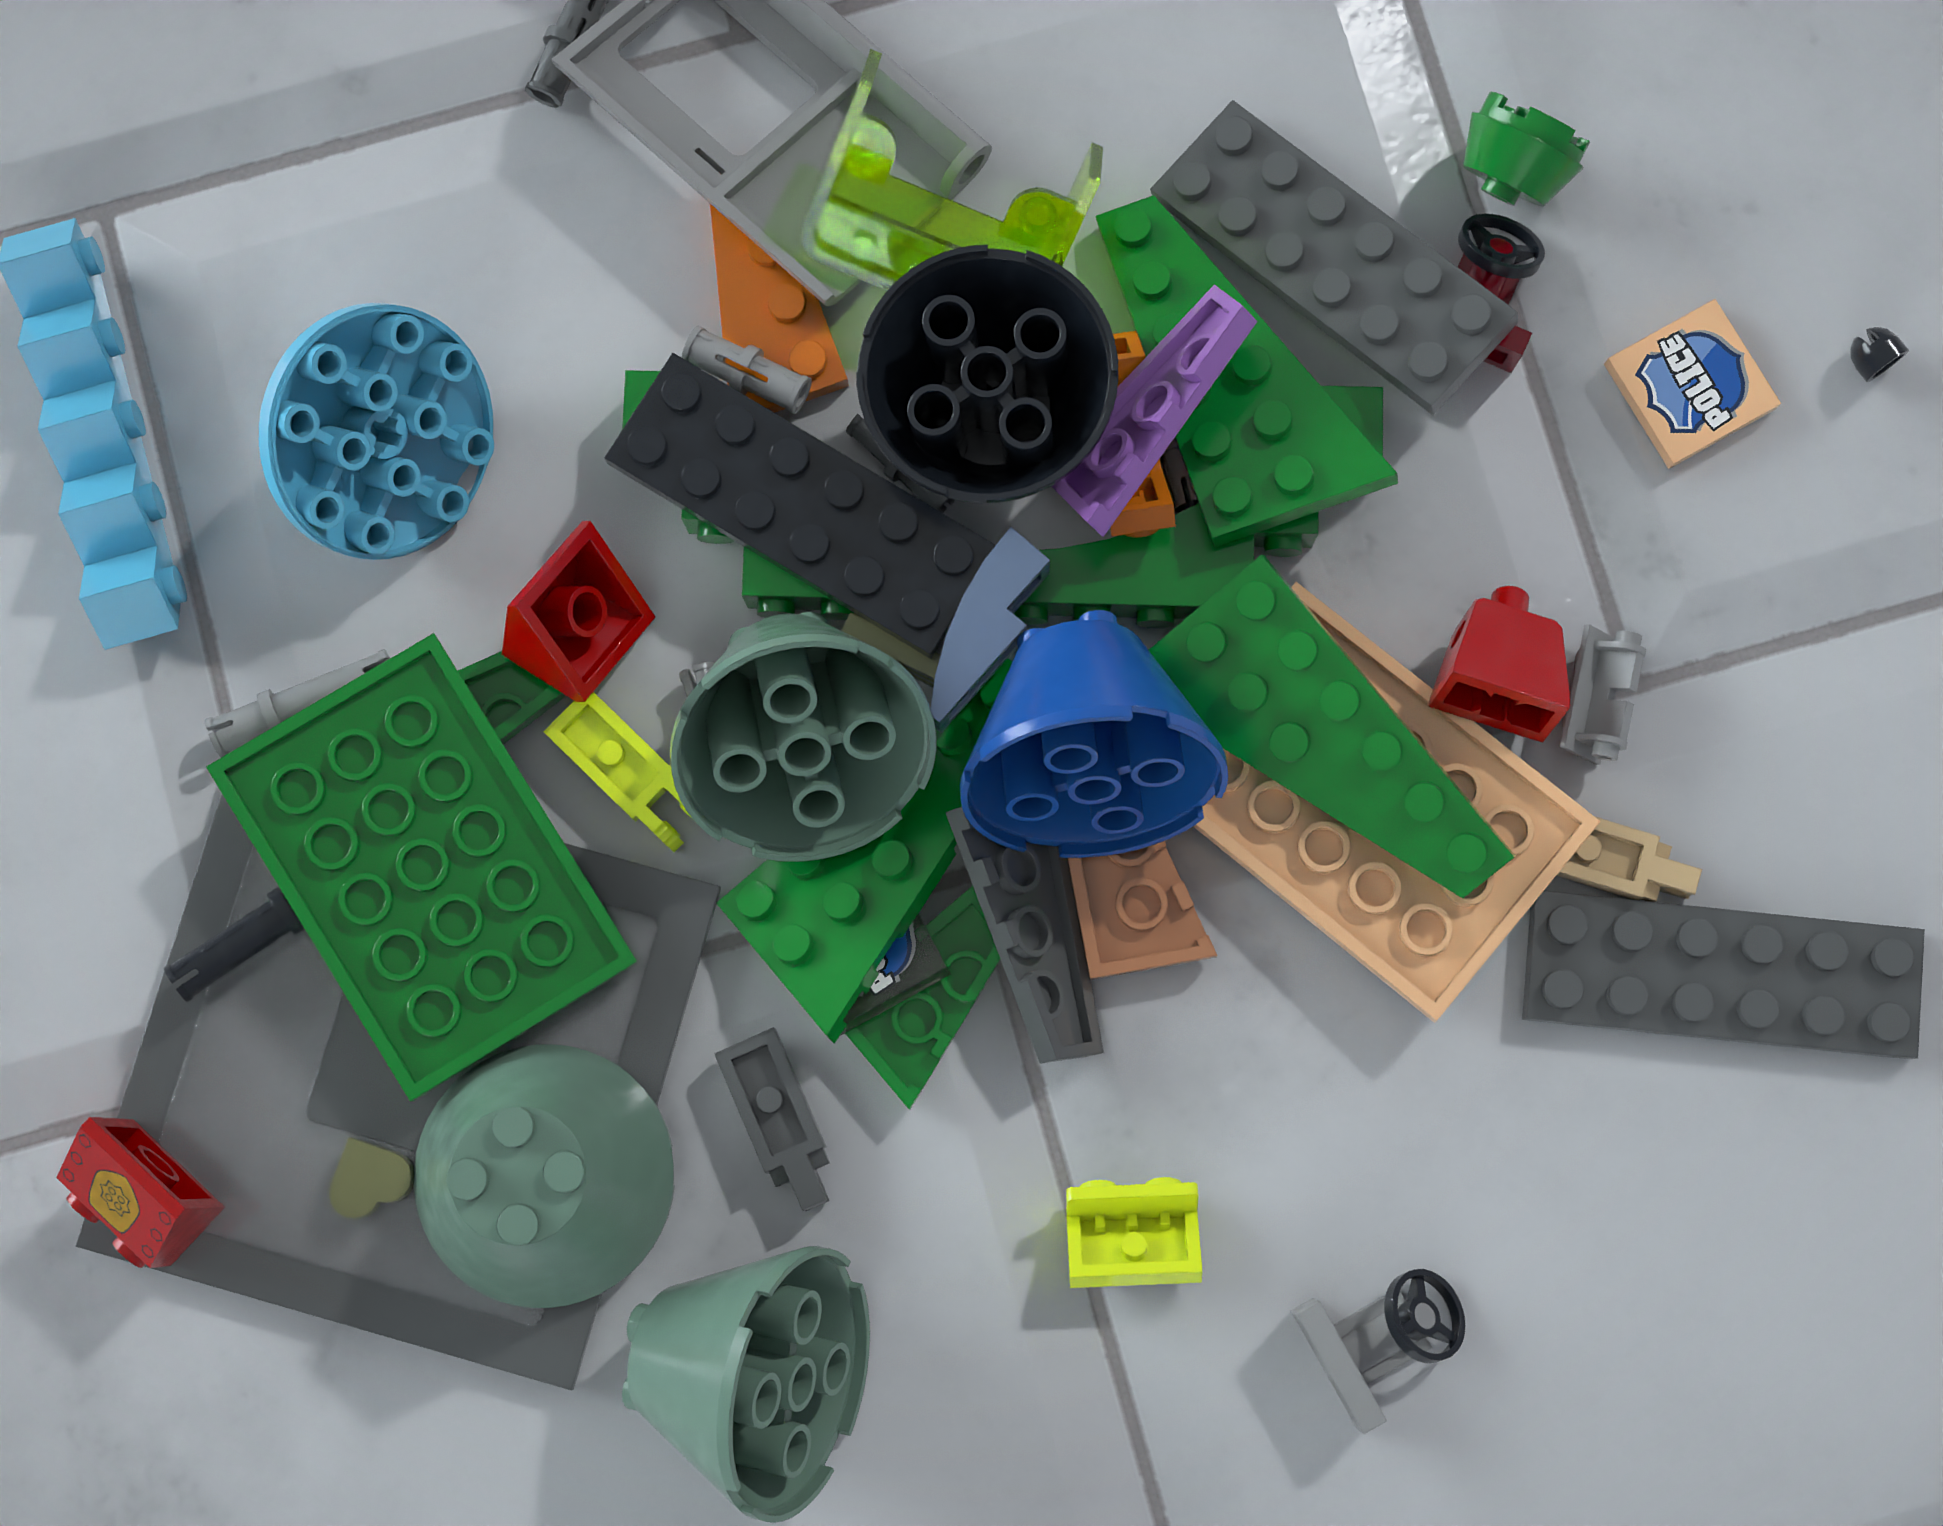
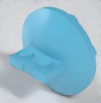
M365 303L353 305L328 314L312 324L297 337L281 357L271 375L264 394L259 420V451L269 490L278 507L297 530L320 546L343 555L370 560L391 559L416 552L436 541L467 513L469 504L482 482L489 460L494 452L493 410L490 393L484 374L471 350L451 328L437 318L410 307L394 304ZM470 464L479 466L475 483L469 494H467L462 487L457 485L459 479Z

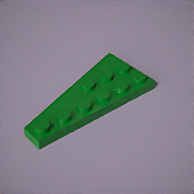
M1154 195L1095 216L1115 276L1145 353V358L1214 284L1243 305L1258 321L1175 436L1214 548L1398 484V473Z
M1265 555L1257 557L1149 649L1150 653L1210 729L1223 749L1459 897L1464 898L1515 857L1511 849Z
M1009 658L942 733L935 728L936 755L929 781L925 789L918 788L911 800L901 810L902 819L896 825L866 845L834 857L800 862L766 860L716 903L833 1044H835L847 1024L843 1020L860 993L867 994L878 977L879 973L876 969L896 938H903L957 854L954 850L957 842L945 812L962 807L960 796L961 777L1012 664Z

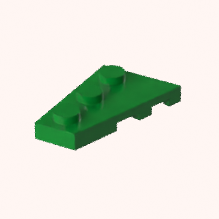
M973 886L915 934V953L909 966L899 974L900 981L877 996H874L870 990L867 994L863 993L862 996H858V999L843 1020L847 1024L843 1032L909 1110L913 1107L1001 961Z

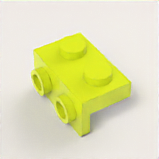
M1159 1177L1151 1179L1145 1184L1116 1185L1108 1180H1091L1081 1184L1079 1187L1067 1188L1066 1224L1070 1288L1202 1283L1203 1271L1197 1212L1199 1199L1198 1184L1195 1182L1182 1183L1180 1180L1172 1177Z

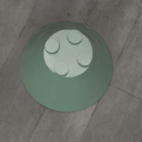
M819 613L780 614L764 618L749 627H743L735 631L730 637L728 648L688 695L676 718L671 736V771L676 791L686 811L697 825L717 841L724 837L734 843L751 848L752 856L767 860L793 862L819 860L834 857L864 846L880 837L902 819L901 810L911 800L918 788L924 790L929 781L936 755V730L932 712L922 688L914 677L891 656L829 625L826 619Z
M556 1044L523 1046L501 1052L472 1067L447 1089L428 1117L421 1133L414 1164V1194L419 1219L424 1232L442 1262L459 1279L492 1299L529 1308H553L588 1300L602 1294L630 1275L643 1262L663 1231L671 1209L675 1185H673L674 1163L671 1148L673 1145L668 1128L656 1103L645 1088L632 1075L605 1057L587 1050Z
M808 1246L670 1286L661 1291L649 1305L644 1303L638 1304L628 1319L627 1337L632 1344L628 1360V1376L622 1389L624 1406L638 1411L739 1511L756 1520L770 1523L783 1522L800 1513L817 1497L834 1472V1469L825 1466V1463L832 1452L838 1435L851 1436L860 1409L868 1370L870 1348L868 1303L863 1284L851 1281L845 1268L849 1267L851 1261L841 1252L830 1248Z

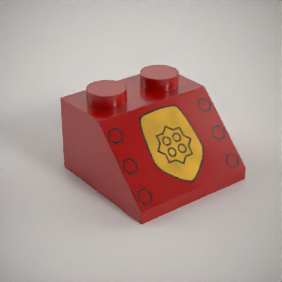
M89 1117L80 1126L56 1177L70 1191V1194L66 1197L70 1206L92 1223H97L99 1220L102 1221L117 1236L113 1241L115 1249L126 1260L139 1268H143L145 1265L149 1268L171 1266L225 1208L134 1119Z

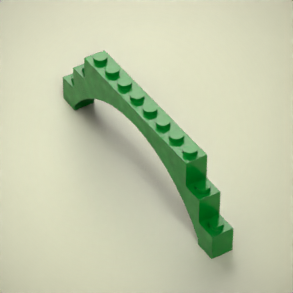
M625 370L622 429L660 371ZM1321 385L1383 456V387ZM1196 504L1175 514L1176 527L1158 529L1157 532L1146 537L1119 535L1110 539L1063 548L1040 549L1039 551L1050 560L1049 575L1019 607L1014 615L1026 625H1039L1047 623L1048 616H1073V621H1076L1086 612L1105 610L1113 613L1116 617L1136 618V624L1141 627L1166 628L1174 626L1175 619L1187 618L1254 561V547H1264V554L1274 557L1298 556L1302 554V548H1312L1319 533V511L1214 548L1200 506ZM682 509L681 519L689 534H697V540L711 544L734 542L731 538ZM744 547L742 597L749 609H757L758 616L768 618L780 614H795V610H820V615L825 619L847 620L850 612L854 614V612Z

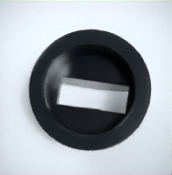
M1873 327L1866 329L1871 345L1860 337H1856L1852 342L1850 348L1851 360L1856 370L1866 382H1870L1884 373L1909 352V349L1900 338L1886 328Z

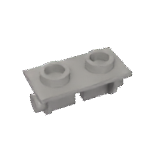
M1584 625L1581 645L1574 661L1575 674L1570 693V709L1562 719L1560 748L1595 765H1600L1601 760L1617 761L1619 750H1626L1634 704L1629 701L1614 699L1616 691L1637 692L1643 658L1646 654V649L1640 646L1642 635L1630 631H1617L1614 638L1592 625Z

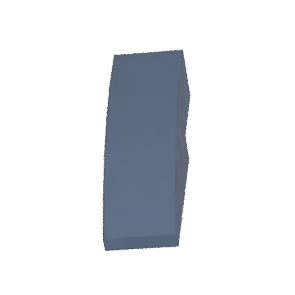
M1012 527L1007 530L983 561L964 593L946 634L935 674L930 706L935 728L940 733L944 731L1017 649L1018 636L1026 631V624L1016 617L1014 613L1049 575L1050 560Z

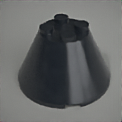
M988 244L972 245L952 249L921 262L906 272L885 292L871 313L862 334L863 340L856 372V387L861 411L872 438L881 452L901 473L916 484L947 498L974 503H1001L1028 497L1053 486L1073 472L1090 455L1100 441L1114 409L1118 388V355L1110 324L1102 308L1092 293L1071 272L1058 263L1028 250L1026 253L1005 249H989Z

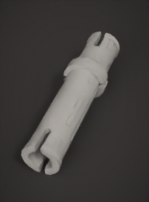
M385 649L380 650L374 655L275 694L270 689L257 694V701L214 718L205 719L206 729L213 731L208 734L213 747L220 757L225 756L390 659Z

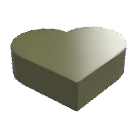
M348 1137L330 1185V1203L334 1210L345 1218L359 1219L370 1216L378 1210L382 1202H397L403 1200L411 1193L414 1188V1165L409 1158L401 1153L355 1137Z

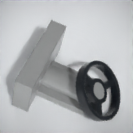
M1414 1269L1397 1276L1389 1285L1384 1297L1334 1325L1321 1302L1314 1298L1291 1310L1355 1427L1363 1434L1387 1422L1367 1386L1369 1383L1412 1359L1422 1363H1436L1450 1358L1459 1350L1465 1336L1464 1311L1456 1292L1444 1278L1426 1269ZM1408 1279H1411L1407 1300L1405 1301L1400 1290L1403 1284ZM1424 1281L1432 1285L1446 1302L1451 1316L1452 1331L1441 1323L1438 1308L1426 1297ZM1426 1337L1448 1343V1345L1439 1354L1426 1352L1432 1348Z

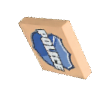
M1716 299L1614 354L1604 363L1610 376L1668 469L1774 411L1781 404Z

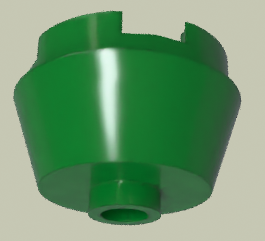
M1489 92L1479 113H1471L1463 167L1485 180L1481 188L1482 191L1502 202L1514 206L1518 198L1544 207L1584 169L1580 161L1590 141L1582 137H1574L1573 135L1576 130L1531 106L1529 109L1517 106L1515 110L1505 105L1508 98L1504 95Z

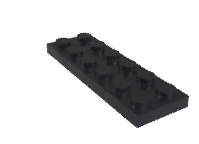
M675 353L671 354L604 457L607 464L930 659L945 638L968 586L985 558L996 546Z

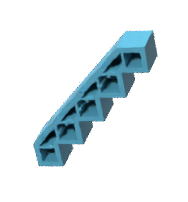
M76 218L6 237L3 239L0 251V271L23 317L17 347L44 400L38 431L64 482L58 514L84 565L79 600L104 650L177 630L181 603L187 601V591L179 569L173 564L162 520L166 518V507L158 486L152 481L141 437L146 434L145 423L137 403L131 397L121 357L122 354H125V343L117 322L111 317L101 273L105 272V264L100 248L92 236L84 237Z

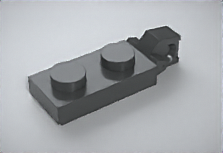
M774 1027L714 1053L762 1168L766 1174H770L775 1187L790 1182L802 1211L811 1210L828 1202V1195L816 1170L830 1164L824 1150L827 1146L777 1030Z

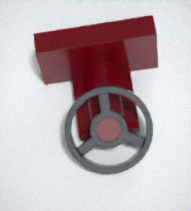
M1488 213L1473 215L1464 222L1458 235V243L1463 255L1457 267L1508 305L1519 280L1534 275L1545 257V249L1540 239L1523 224L1505 216ZM1484 227L1505 231L1520 239L1525 245H1516L1511 239L1499 234H1491ZM1470 230H1471V233H1472V235H1473V238H1474V240H1475V243H1476L1477 247L1475 246V244H1474V243L1472 242V240L1470 239L1469 232H1468V231H1470ZM1534 257V261L1529 264L1514 265ZM1515 326L1486 357L1484 362L1512 373L1527 347L1532 332Z

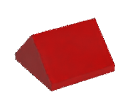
M582 521L507 606L502 647L503 656L576 702H585L656 617L591 521Z

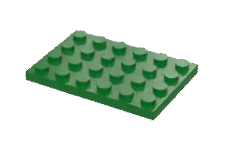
M432 633L206 766L410 1102L417 1100L638 963L435 633Z

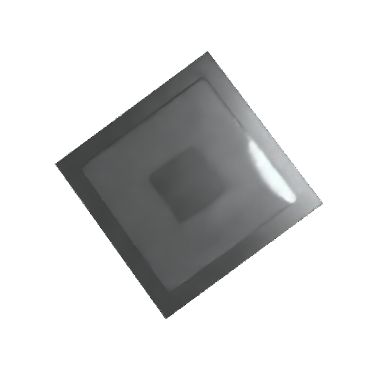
M221 794L166 966L173 964L242 919L251 911L269 901L267 894L279 887L223 794ZM564 843L638 963L413 1102L409 1101L306 930L296 936L290 931L275 943L263 949L195 995L189 1002H186L176 989L197 975L198 970H192L173 984L164 972L117 1118L134 1119L225 1208L171 1266L151 1269L571 1391L574 1390L602 1294L582 1302L553 1308L521 1307L492 1299L459 1279L434 1251L419 1219L414 1188L403 1200L393 1203L382 1202L378 1210L370 1216L352 1219L341 1216L332 1207L329 1199L330 1185L348 1137H355L401 1153L409 1158L414 1165L421 1133L428 1117L447 1089L475 1065L501 1052L518 1047L556 1044L571 1046L600 1055L632 1075L645 1088L656 1105H658L721 887ZM84 1218L75 1247L129 1262L113 1246V1241L117 1236L102 1221L99 1220L97 1223H92Z

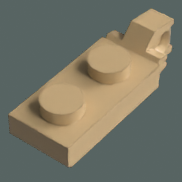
M1596 817L1601 822L1556 875L1632 900L1641 899L1656 902L1659 891L1684 899H1689L1691 895H1695L1702 869L1670 860L1669 856L1672 846L1659 842L1660 836Z

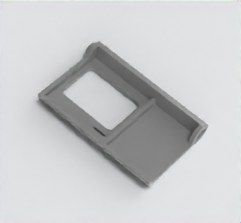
M623 0L552 58L553 64L825 306H832L847 295L962 191L980 172L992 152V146L824 0H714L816 91L808 101L744 155H733L619 54L622 48L681 0Z

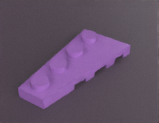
M1215 284L1118 386L1114 409L1100 441L1090 455L1073 472L1051 486L1102 537L1107 533L1258 322L1243 305Z

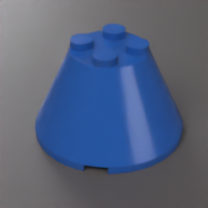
M1094 610L1086 612L1076 621L1063 622L1045 629H1029L1018 636V651L968 759L960 781L961 804L965 817L979 833L988 839L1021 852L1026 851V842L1058 846L1059 857L1086 858L1108 856L1142 849L1168 840L1193 827L1204 819L1202 807L1214 795L1216 798L1223 797L1228 784V766L1225 752L1219 741L1141 639L1133 631L1117 624V618L1113 613L1105 610Z

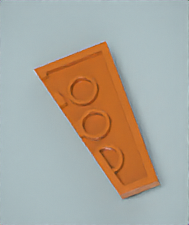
M710 204L722 338L743 348L752 344L764 351V358L780 364L795 373L810 377L812 382L805 402L848 387V378L819 300ZM728 358L725 359L727 364L768 382V377ZM750 392L745 394V396L774 413L785 409Z

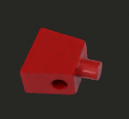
M1502 586L1495 589L1491 594V600L1487 598L1475 599L1455 628L1429 699V707L1543 743L1570 709V692L1562 627L1555 620L1528 612L1529 595L1525 590L1516 586Z

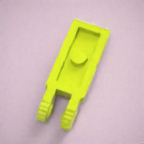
M594 692L585 702L573 701L543 732L635 822L640 819L675 853L684 843L680 839V834L667 821H662L649 809L668 791L680 803V808L692 819L680 801L674 785L671 767Z

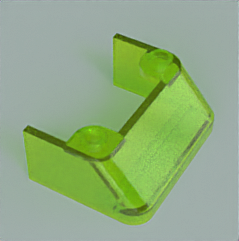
M870 49L802 227V242L807 253L823 265L885 290H888L900 277L921 262L940 253L972 245L988 244L989 249H1005L1026 253L1028 250L1063 266L1101 183L1103 147L1093 142L1091 143L1067 197L1046 188L1035 187L1026 189L1016 195L1011 201L1003 221L889 174L897 151V141L892 129L881 119L863 112L882 53Z

